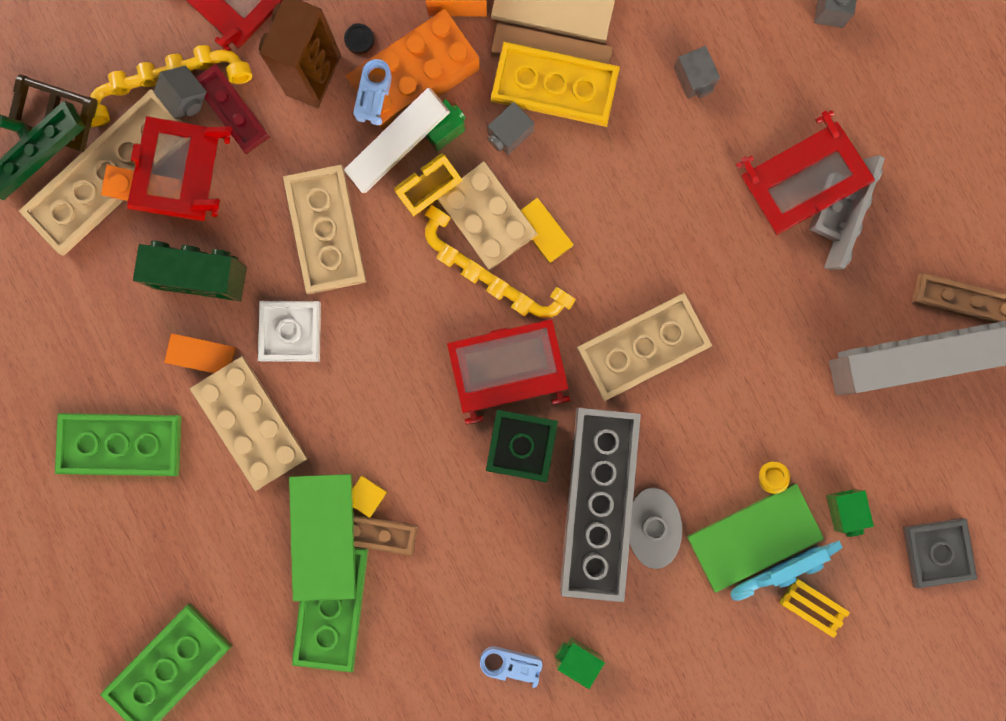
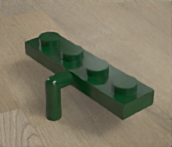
M67 101L61 102L31 131L26 123L0 114V127L17 132L20 141L0 158V199L5 200L85 128L72 103Z

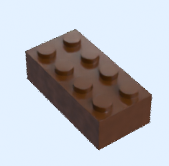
M282 0V3H278L274 8L272 14L273 23L269 32L264 33L260 40L259 54L286 96L319 108L339 63L341 53L321 8L301 0Z

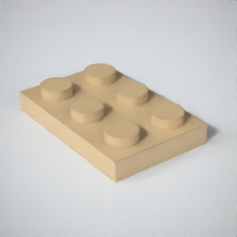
M484 161L461 178L463 181L439 197L438 200L487 268L492 270L538 234Z

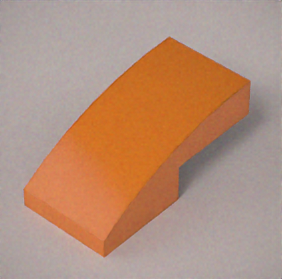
M171 333L164 363L215 373L234 361L236 347Z

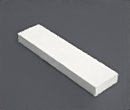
M427 88L344 171L362 193H366L442 121L450 111L431 88Z

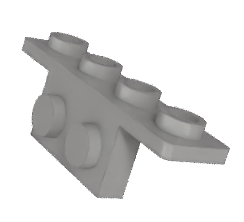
M877 155L863 160L875 178V182L814 215L809 230L833 241L824 266L825 269L829 271L842 270L851 261L852 249L856 238L862 231V221L866 210L872 203V193L876 182L882 175L885 157ZM837 173L829 174L823 191L846 178Z

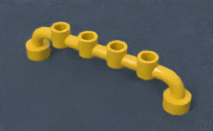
M200 45L193 49L194 57L183 60L181 54H170L165 57L166 66L155 69L154 64L151 62L140 63L136 66L138 73L136 75L127 77L124 71H113L108 74L109 83L97 87L90 94V97L95 98L98 102L91 127L103 126L110 122L108 108L101 105V101L109 95H125L130 92V89L139 86H155L162 71L185 65L190 71L196 69L207 70L216 63L228 62L230 65L226 67L229 82L232 84H243L252 79L250 65L247 62L241 61L240 57L232 51L224 49L211 51L210 46Z
M433 205L425 213V216L429 218L425 227V238L427 243L438 252L436 259L450 268L453 263L464 269L461 273L462 276L474 284L477 283L478 279L488 285L485 291L499 300L503 296L513 301L511 308L526 317L528 312L539 318H551L556 316L564 307L570 310L576 301L575 298L560 288L555 287L550 295V298L554 300L553 303L549 306L539 305L440 240L437 236V228L439 225L445 228L451 217Z

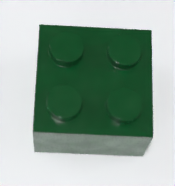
M497 410L486 471L547 482L558 421Z

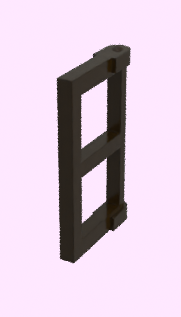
M19 74L14 84V96L9 117L21 121L29 86L50 93L45 117L60 104L61 97L81 103L83 106L80 118L85 128L75 136L74 140H71L65 146L84 152L92 119L95 117L98 105L97 100ZM27 125L30 131L34 128L33 126Z

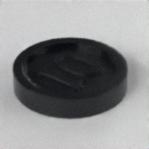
M358 23L351 25L346 30L344 41L351 52L364 54L372 48L374 36L368 26Z

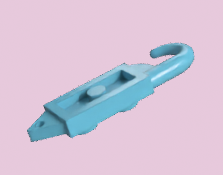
M840 541L821 547L813 546L740 583L731 591V599L734 601L746 599L752 596L754 590L760 587L770 585L776 587L779 585L782 588L796 582L795 577L805 572L813 574L823 569V563L830 561V556L843 547Z

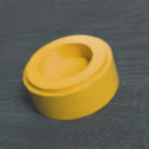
M768 462L761 467L759 471V484L763 490L768 493L778 494L785 491L789 486L790 472L784 464Z

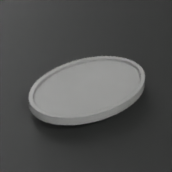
M647 488L641 491L633 500L630 546L642 564L649 568L660 569L670 564L678 553L682 539V521L677 505L669 494L658 488Z

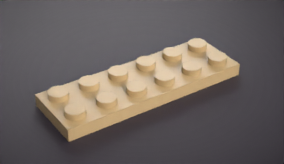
M152 89L19 210L21 215L58 254L64 256L124 201L101 195L106 165L135 170V162L131 161V154L134 143L140 144L146 116L183 122L180 118L174 119ZM159 133L151 175L187 143L190 138Z

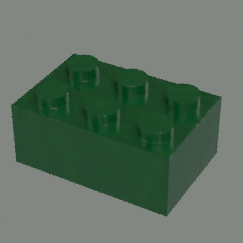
M151 241L150 245H138L133 281L154 290L241 302L247 267L238 261V257L231 256V253L228 251L212 249L211 254L200 251V248L181 245V250L170 247V244L165 242Z

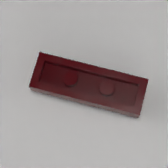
M214 64L196 77L198 82L207 91L205 100L224 126L232 127L231 135L245 154H248L270 138L217 64Z

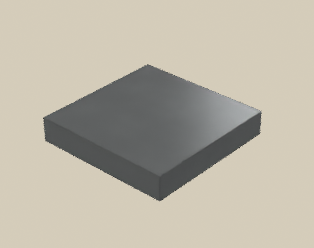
M966 518L903 527L914 588L977 580Z

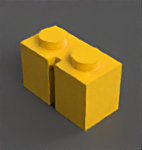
M440 153L420 168L423 172L421 176L418 177L416 173H413L394 187L396 194L413 217L463 181L443 153Z

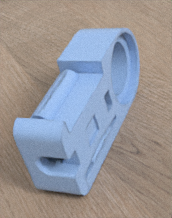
M370 60L363 67L353 111L356 120L359 122L369 120L374 125L382 124V119L379 116L381 115L384 97L389 94L392 80L390 68L383 60ZM374 68H381L386 72V76L383 81L374 83L369 80L370 71Z
M497 646L488 647L481 654L480 667L485 675L504 681L508 677L528 683L532 682V688L538 685L539 674L543 665L540 657ZM492 653L500 655L503 660L502 666L497 670H491L485 664L486 657Z

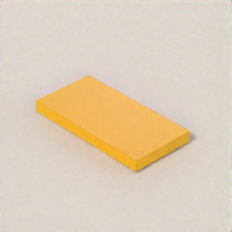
M503 41L491 94V102L508 106L515 102L521 109L607 127L620 66Z

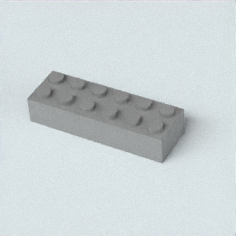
M1006 321L838 352L839 358L829 360L836 396L855 394L1005 366Z
M585 408L576 409L559 590L561 596L624 602L641 414Z

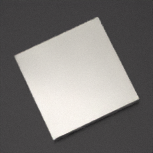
M259 301L258 361L320 362L321 302Z

